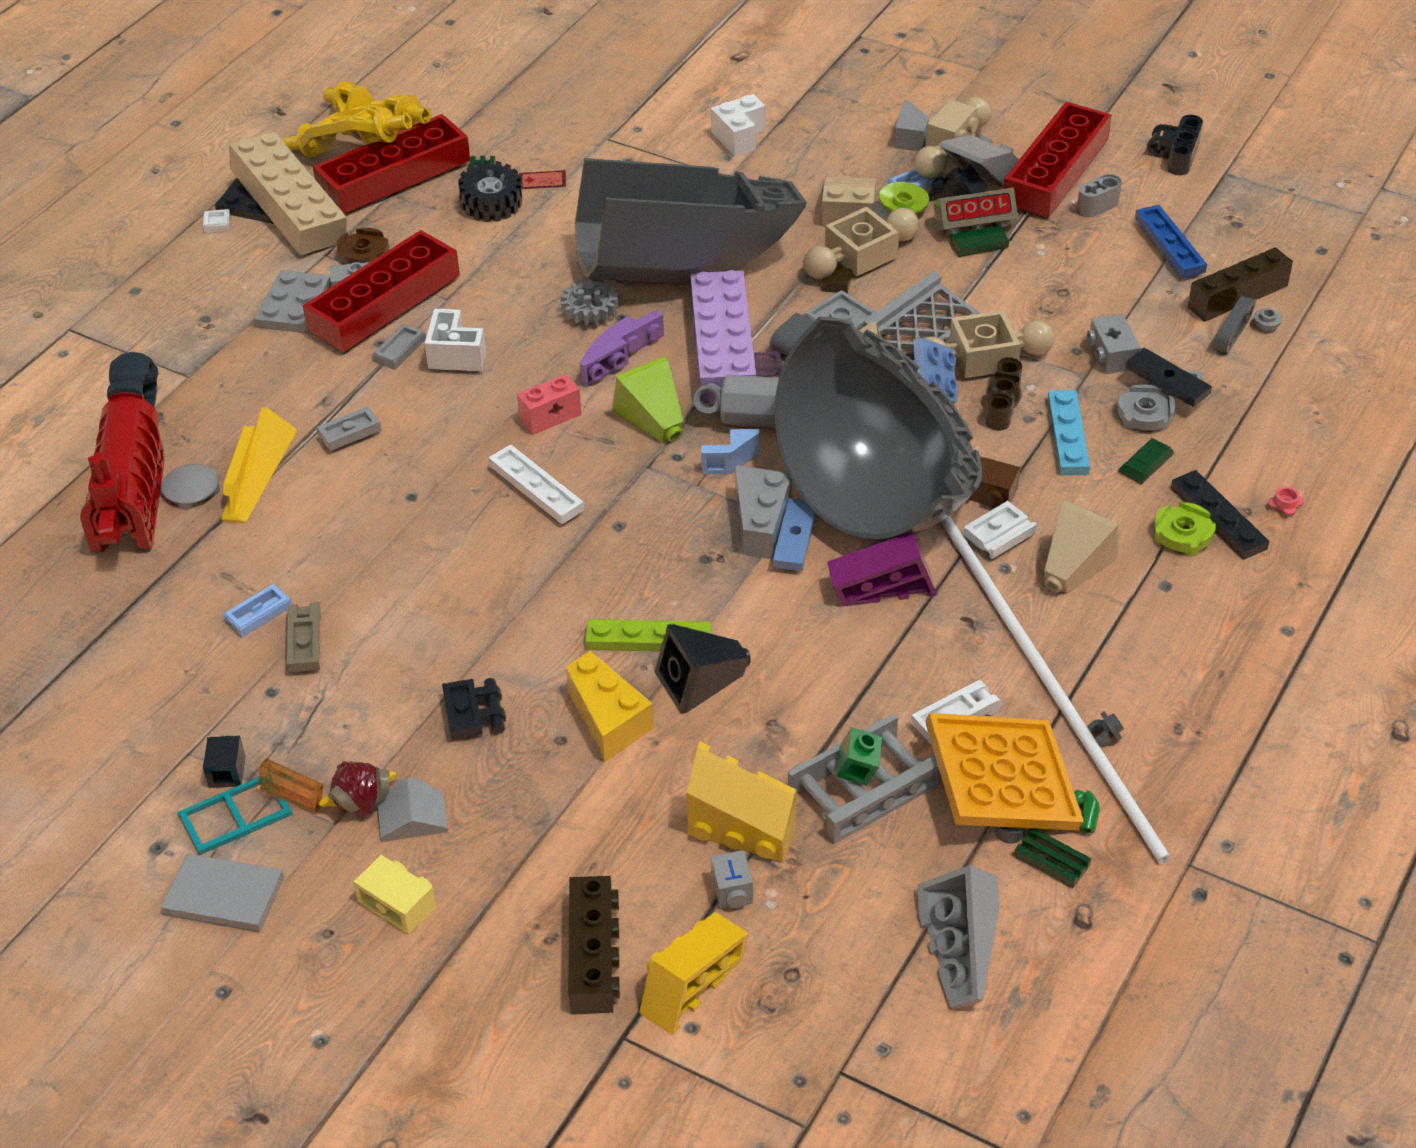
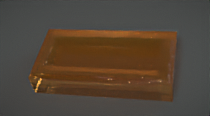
M265 759L260 764L258 789L310 813L316 814L321 808L319 802L322 799L324 784L269 759Z

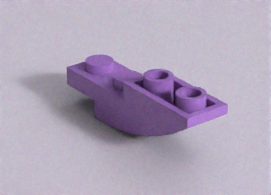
M655 310L636 321L627 316L601 334L589 347L580 363L582 385L587 387L629 364V354L663 337V314Z

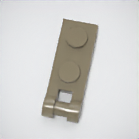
M319 602L310 603L309 606L298 607V604L288 605L287 668L289 673L320 670L321 608Z

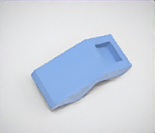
M730 429V445H701L702 474H731L735 471V465L743 466L759 455V429Z

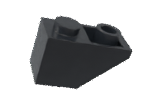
M969 164L962 169L959 166L948 173L946 178L940 176L930 184L931 190L928 192L929 201L933 202L939 198L985 192L988 186L973 166Z

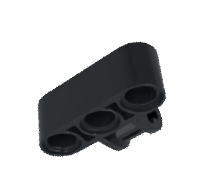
M1189 114L1181 118L1178 126L1159 124L1154 127L1152 138L1149 139L1147 149L1154 156L1169 159L1168 171L1170 173L1180 176L1189 173L1200 144L1203 126L1202 118Z

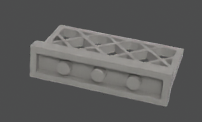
M933 271L863 321L862 328L871 322H877L881 336L883 334L895 335V341H888L900 351L901 349L914 350L913 342L900 341V335L914 336V340L919 339V336L937 337L946 343L950 340V330H937L936 324H949L951 327V318H955L954 311L964 312L966 315L980 314V312L940 284L942 276ZM940 294L948 300V303L934 302V298ZM918 309H929L931 316L917 315L916 311ZM935 310L949 311V317L935 316ZM901 321L913 322V328L899 327V323ZM918 323H931L932 329H918Z

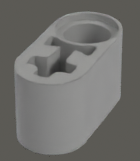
M1105 174L1081 185L1077 203L1078 214L1084 217H1095L1116 207L1120 199L1121 178L1114 174Z

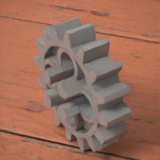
M581 280L580 285L572 283L571 289L565 288L564 295H561L562 314H566V319L568 320L574 318L575 324L584 321V324L588 325L590 321H593L598 325L600 319L607 322L609 320L608 315L615 316V310L619 309L618 293L613 291L612 285L605 287V281L597 284L594 281L586 283L584 280Z

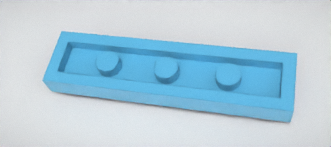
M1077 390L1048 391V405L1060 475H1089L1090 464Z

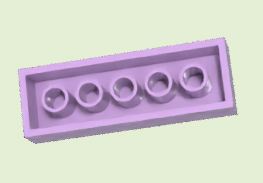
M744 270L690 273L699 387L706 383H714L722 387L724 377L727 374L756 376ZM705 391L703 393L702 399L704 403L716 402V397L712 392Z

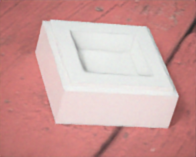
M229 209L204 211V234L230 232L231 215Z

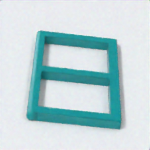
M269 772L177 812V815L181 818L199 855H202L293 815V812L276 783L273 773ZM268 782L282 810L246 825L232 797ZM225 800L239 828L202 844L188 816Z

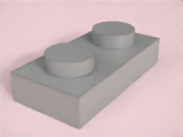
M367 406L317 427L318 436L327 448L332 451L381 431L380 421Z

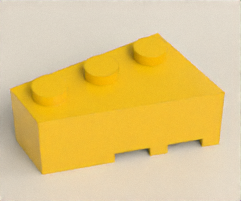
M588 651L566 666L568 692L580 716L589 727L590 735L596 741L604 762L654 729L652 703L593 652Z
M714 912L703 921L699 920L690 931L683 936H677L671 945L661 952L654 953L647 963L648 975L639 1013L673 1035L680 1028L678 1021L686 1010L690 1009L695 1012L701 1005L698 997L709 986L716 989L741 962L749 933L717 912Z

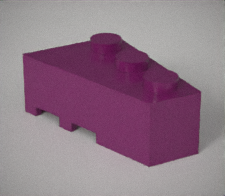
M914 532L827 561L833 588L842 607L880 602L881 597L898 596L899 600L909 599V594L926 592L927 596L937 595L930 570Z

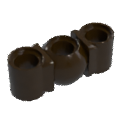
M1006 357L999 360L994 380L991 381L986 390L987 409L985 424L995 431L1009 428L1013 410L1022 397L1020 387L1022 363L1016 358Z

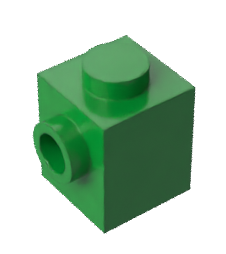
M851 727L839 747L836 777L868 786L879 769L882 736Z

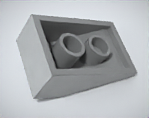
M965 135L941 141L939 147L962 168L971 164L979 176L1004 186V178L1019 160L1013 154L1014 149L1005 144H1000L998 147L992 144L993 141L983 135H979L978 138L972 135Z

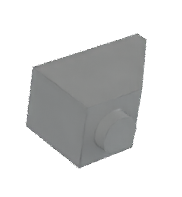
M904 100L895 126L894 148L919 151L926 144L929 117L908 100Z

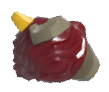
M342 761L337 766V771L332 777L329 795L321 799L319 806H337L342 811L355 812L359 818L365 819L371 815L377 803L384 800L389 791V782L397 776V773L386 769H379L370 763Z

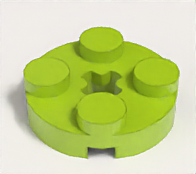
M1180 502L1179 507L1170 508L1169 504L1162 507L1156 514L1154 539L1158 544L1172 550L1183 552L1187 556H1195L1199 554L1201 549L1206 548L1212 542L1216 528L1215 521L1213 523L1210 519L1211 514L1199 505ZM1186 525L1189 526V529H1183L1182 527Z

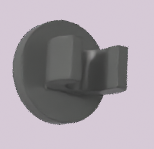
M1103 711L1100 714L1104 720H1094L1087 726L1093 735L1104 730L1100 736L1095 738L1101 747L1108 745L1112 741L1113 736L1118 741L1122 739L1119 732L1124 730V727L1114 713L1108 716Z

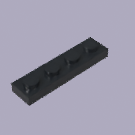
M1197 470L1172 479L1171 489L1184 502L1193 503L1205 508L1211 514V521L1213 523L1215 521V532L1243 560L1268 549L1270 541Z

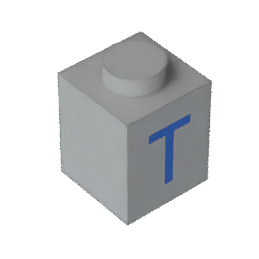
M744 850L711 856V878L719 909L739 908L752 904L753 881Z

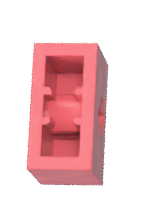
M567 374L517 393L519 419L532 435L582 415L580 389Z

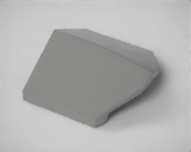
M406 778L398 781L389 790L384 800L378 803L381 842L448 832L444 794L418 778Z

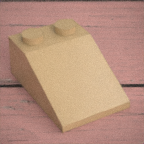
M826 177L822 199V226L865 207L874 212L876 179Z

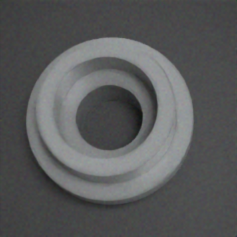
M1271 308L1258 310L1254 315L1256 328L1265 333L1274 332L1282 321L1281 315Z

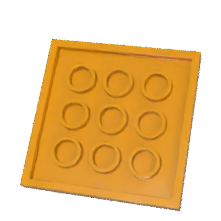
M940 713L928 714L925 723L955 825L1080 830L1079 826L1084 823L1049 720Z

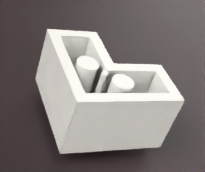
M754 94L746 95L730 102H724L711 108V133L734 157L756 150V134L765 131V105Z
M434 309L425 340L428 369L482 371L487 354L484 328L463 327L461 310Z

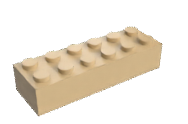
M275 132L229 144L230 170L299 255L337 245L338 239L346 233L347 217Z

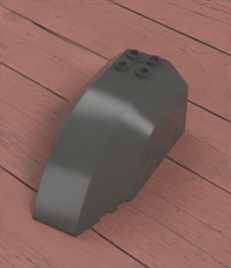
M584 158L575 217L576 257L586 278L594 282H603L604 280H615L623 284L630 281L656 283L691 282L690 273L734 270L758 257L790 229L805 209L807 202L792 181L759 176L758 180L748 179L743 172L738 171L734 172V176L719 173V168L710 166Z

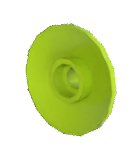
M894 182L881 188L879 201L884 208L890 211L898 208H908L916 214L927 208L929 196L923 188L916 184Z

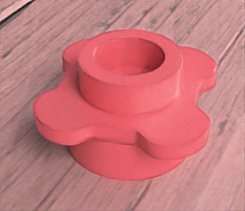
M1287 486L1277 489L1275 497L1270 498L1268 501V505L1271 508H1276L1285 515H1294L1295 509L1304 504V499L1300 497L1299 492Z

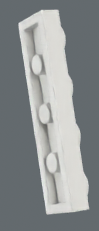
M511 444L488 457L489 466L561 524H564L585 510L584 502Z

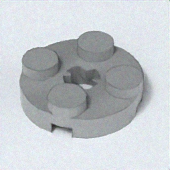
M1141 384L1130 387L1129 392L1125 394L1124 391L1120 394L1117 412L1123 420V426L1129 430L1165 431L1174 418L1176 404L1170 394L1169 397L1162 394L1161 388L1154 385Z

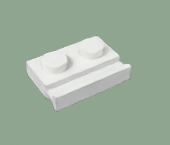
M1006 501L964 526L963 535L982 551L986 550L989 552V557L993 559L1037 532V523H1031L1027 515L1009 501Z

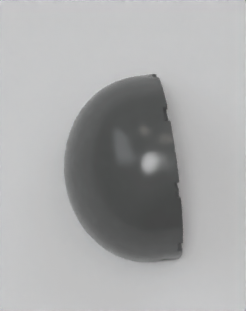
M819 316L800 336L787 355L781 369L775 395V427L778 445L784 465L797 491L812 510L824 521L844 533L859 538L892 539L910 532L917 534L939 524L965 504L969 497L978 489L982 480V464L979 451H973L970 441L973 439V436L967 424L941 388L934 381L929 384L917 372L920 367L897 347L868 329L864 333L856 330L854 324L847 320Z

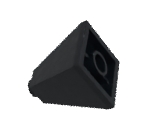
M669 624L666 628L655 673L680 713L683 714L697 707L742 677L746 667L750 665L751 656L748 649L743 648L738 640Z

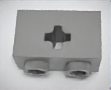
M1118 314L1091 318L1090 330H1087L1086 338L1088 345L1092 346L1095 351L1097 363L1102 365L1106 374L1130 371L1126 368L1127 360L1139 352L1141 347L1124 315Z

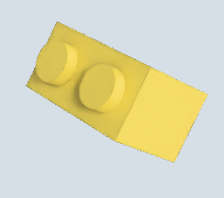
M382 854L353 881L357 900L360 904L408 935L436 908L432 884L424 877L418 878L408 872L400 862L396 860L391 861Z

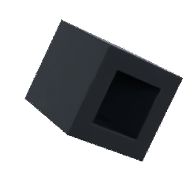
M240 736L207 737L203 770L209 788L236 787L242 784L246 756Z

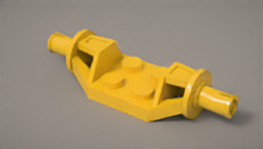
M342 81L335 88L326 87L323 92L324 100L332 102L336 112L375 105L380 109H389L394 116L408 113L412 119V126L418 122L426 124L431 119L430 109L421 107L418 98L411 94H396L383 100H374L366 87L357 86L350 81Z
M375 105L335 112L314 125L309 123L301 124L297 130V135L288 136L283 139V142L291 152L300 150L305 157L312 158L335 147V135L338 132H341L342 135L357 132L365 144L378 141L390 143L396 139L397 131L408 130L412 127V119L408 113L394 116L387 108L380 109Z

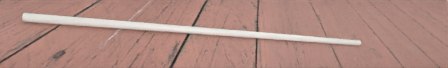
M951 516L940 522L1158 863L1164 864L1168 862L1171 858L1170 854Z

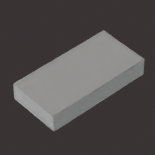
M402 324L372 354L373 362L396 370L426 340V333Z

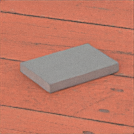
M187 853L161 909L163 915L260 932L284 879V874L280 869Z

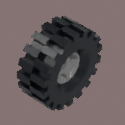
M485 161L486 164L484 165L478 162L475 163V168L472 166L467 167V172L463 171L460 174L461 178L458 179L461 209L463 211L466 210V215L470 217L474 214V219L480 220L484 218L485 222H490L491 218H495L496 222L501 221L502 216L506 219L511 217L510 212L513 214L518 212V207L521 208L523 201L521 176L520 174L518 175V171L515 168L511 170V165L507 163L505 166H502L500 161H496V164H491V161Z

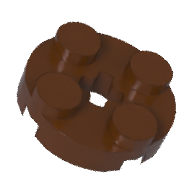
M358 228L355 234L348 236L347 232L337 241V252L341 265L355 262H371L390 249L388 239L384 237L383 232L374 228Z

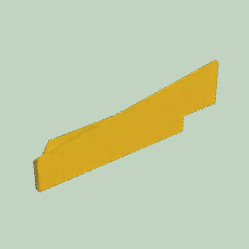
M261 407L256 428L255 426H244L223 483V495H226L228 499L222 515L223 523L247 522L297 433L294 426L266 407Z

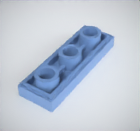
M788 498L773 557V567L803 571L816 513L805 500Z

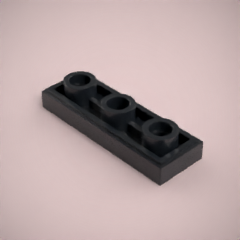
M1145 347L1127 360L1126 368L1192 407H1195L1211 394V385Z

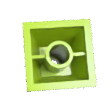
M666 356L617 375L612 404L614 413L660 442L666 440L673 442L682 436L684 421Z

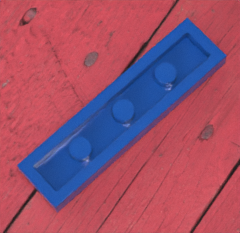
M1160 205L1136 210L1135 219L1181 278L1206 273L1207 263Z

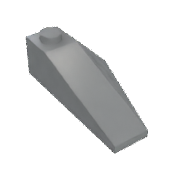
M968 865L917 885L919 919L922 927L928 930L931 939L928 945L931 953L937 956L940 964L939 976L950 1008L955 1010L983 1001L999 913L997 876Z

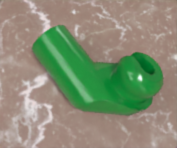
M1076 790L1074 794L1079 808H1083L1082 817L1084 820L1079 829L1085 833H1095L1100 804L1091 791L1083 792Z

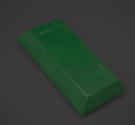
M1151 438L1118 469V472L1143 484L1174 454V451L1170 446Z

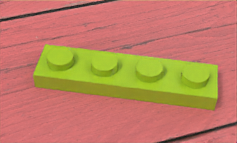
M588 619L585 640L586 650L660 652L667 625L675 624L711 634V622Z

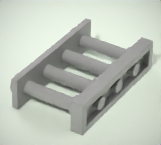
M895 714L876 721L865 731L882 736L881 747L885 745L908 770L898 776H892L879 764V769L874 777L881 785L871 791H865L858 783L836 777L841 743L804 763L795 765L788 771V786L796 789V794L806 789L827 812L826 836L833 844L838 843L941 784V774L935 755L924 761H918L897 740L898 717ZM833 775L855 800L844 806H838L817 782Z

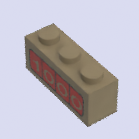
M1014 188L939 198L933 201L937 232L945 231L946 235L960 233L961 228L970 227V231L986 228L985 224L995 223V226H1010L1011 220L1018 219Z

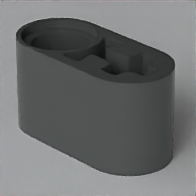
M799 313L793 314L773 333L770 340V349L787 357L793 345L814 320Z

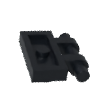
M494 678L485 679L484 686L476 688L473 679L442 684L451 739L483 734L482 724L487 723L492 726L494 733H502L505 730L506 714L504 708L500 705L502 693ZM485 702L488 707L479 709L478 703Z

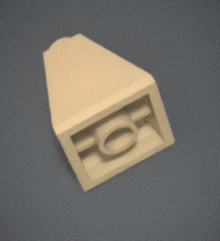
M1064 500L1060 507L1044 570V583L1049 590L1055 593L1062 591L1067 594L1117 560L1118 523Z

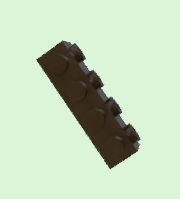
M1274 247L1198 279L1191 284L1188 308L1206 322L1232 311L1242 295L1257 300L1288 286L1293 260Z
M611 875L569 877L568 996L571 1015L614 1013L613 999L620 998V977H613V968H620L619 947H613V939H620L619 918H613V910H619V889H612Z

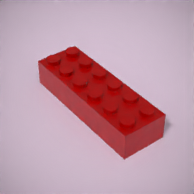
M1066 101L1004 178L1003 189L1014 188L1017 209L1049 218L1108 141L1112 114Z
M440 114L431 118L426 124L420 122L408 130L398 131L393 142L384 143L378 141L369 143L314 165V177L343 214L349 213L361 206L373 203L385 196L395 194L397 191L416 185L421 181L438 176L445 171L469 162L468 136L446 116Z
M419 230L302 305L307 331L344 353L460 276L457 250L428 233Z

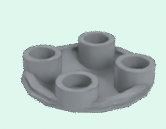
M187 464L175 468L165 476L161 484V491L166 499L177 503L180 509L187 510L194 507L195 503L219 493V477L215 470L207 465Z

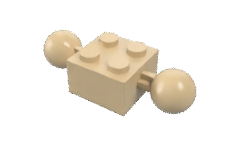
M971 97L964 103L950 99L927 124L926 147L919 150L914 159L915 169L920 176L933 179L940 176L943 172L949 173L954 168L960 166L939 147L941 141L965 135L975 137L976 129L985 126L991 118V107L985 99Z
M865 207L825 225V246H815L808 250L803 260L804 269L810 277L817 280L831 276L836 269L837 262L847 269H852V273L855 276L870 271L898 257L899 241L910 240L918 232V217L908 208H898L892 211L885 221L868 207Z
M1000 310L951 318L949 344H945L943 340L937 337H926L925 339L952 348L964 377L969 378L995 374L997 363L1002 358L1013 357L1019 360L1020 348H1023L1031 355L1045 354L1052 348L1055 335L1052 327L1041 320L1031 321L1022 328L1020 333H1015L1005 311Z

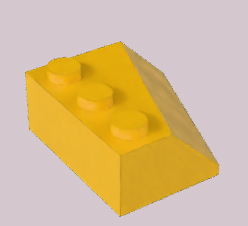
M700 741L697 746L686 791L688 835L695 836L699 840H708L726 845L734 850H744L757 854L765 859L783 862L796 833L797 790L760 771L752 774L737 765L739 760L729 755L724 760L708 752L711 746Z

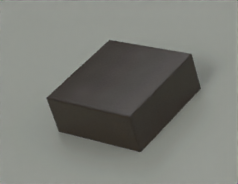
M836 268L831 276L823 278L822 291L838 293L842 290L848 294L852 280V269Z

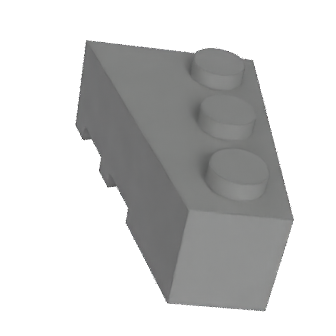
M735 465V492L740 519L743 554L773 560L788 498H792V480L786 472Z

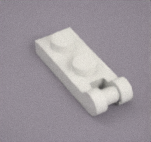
M978 680L914 713L911 717V724L931 744L925 723L929 713L972 716L993 715L1000 710L1003 703L995 694L991 695L988 692L989 687L983 681Z

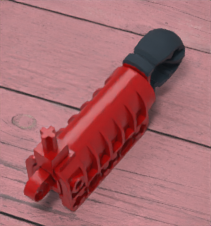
M128 352L120 354L110 364L109 382L111 385L107 389L108 402L101 411L94 456L88 457L91 468V477L88 485L89 492L80 514L81 524L91 552H104L106 548H109V544L119 543L122 532H130V530L132 539L136 540L139 549H151L153 547L165 456L158 429L159 415L154 408L159 372L153 360L143 353Z

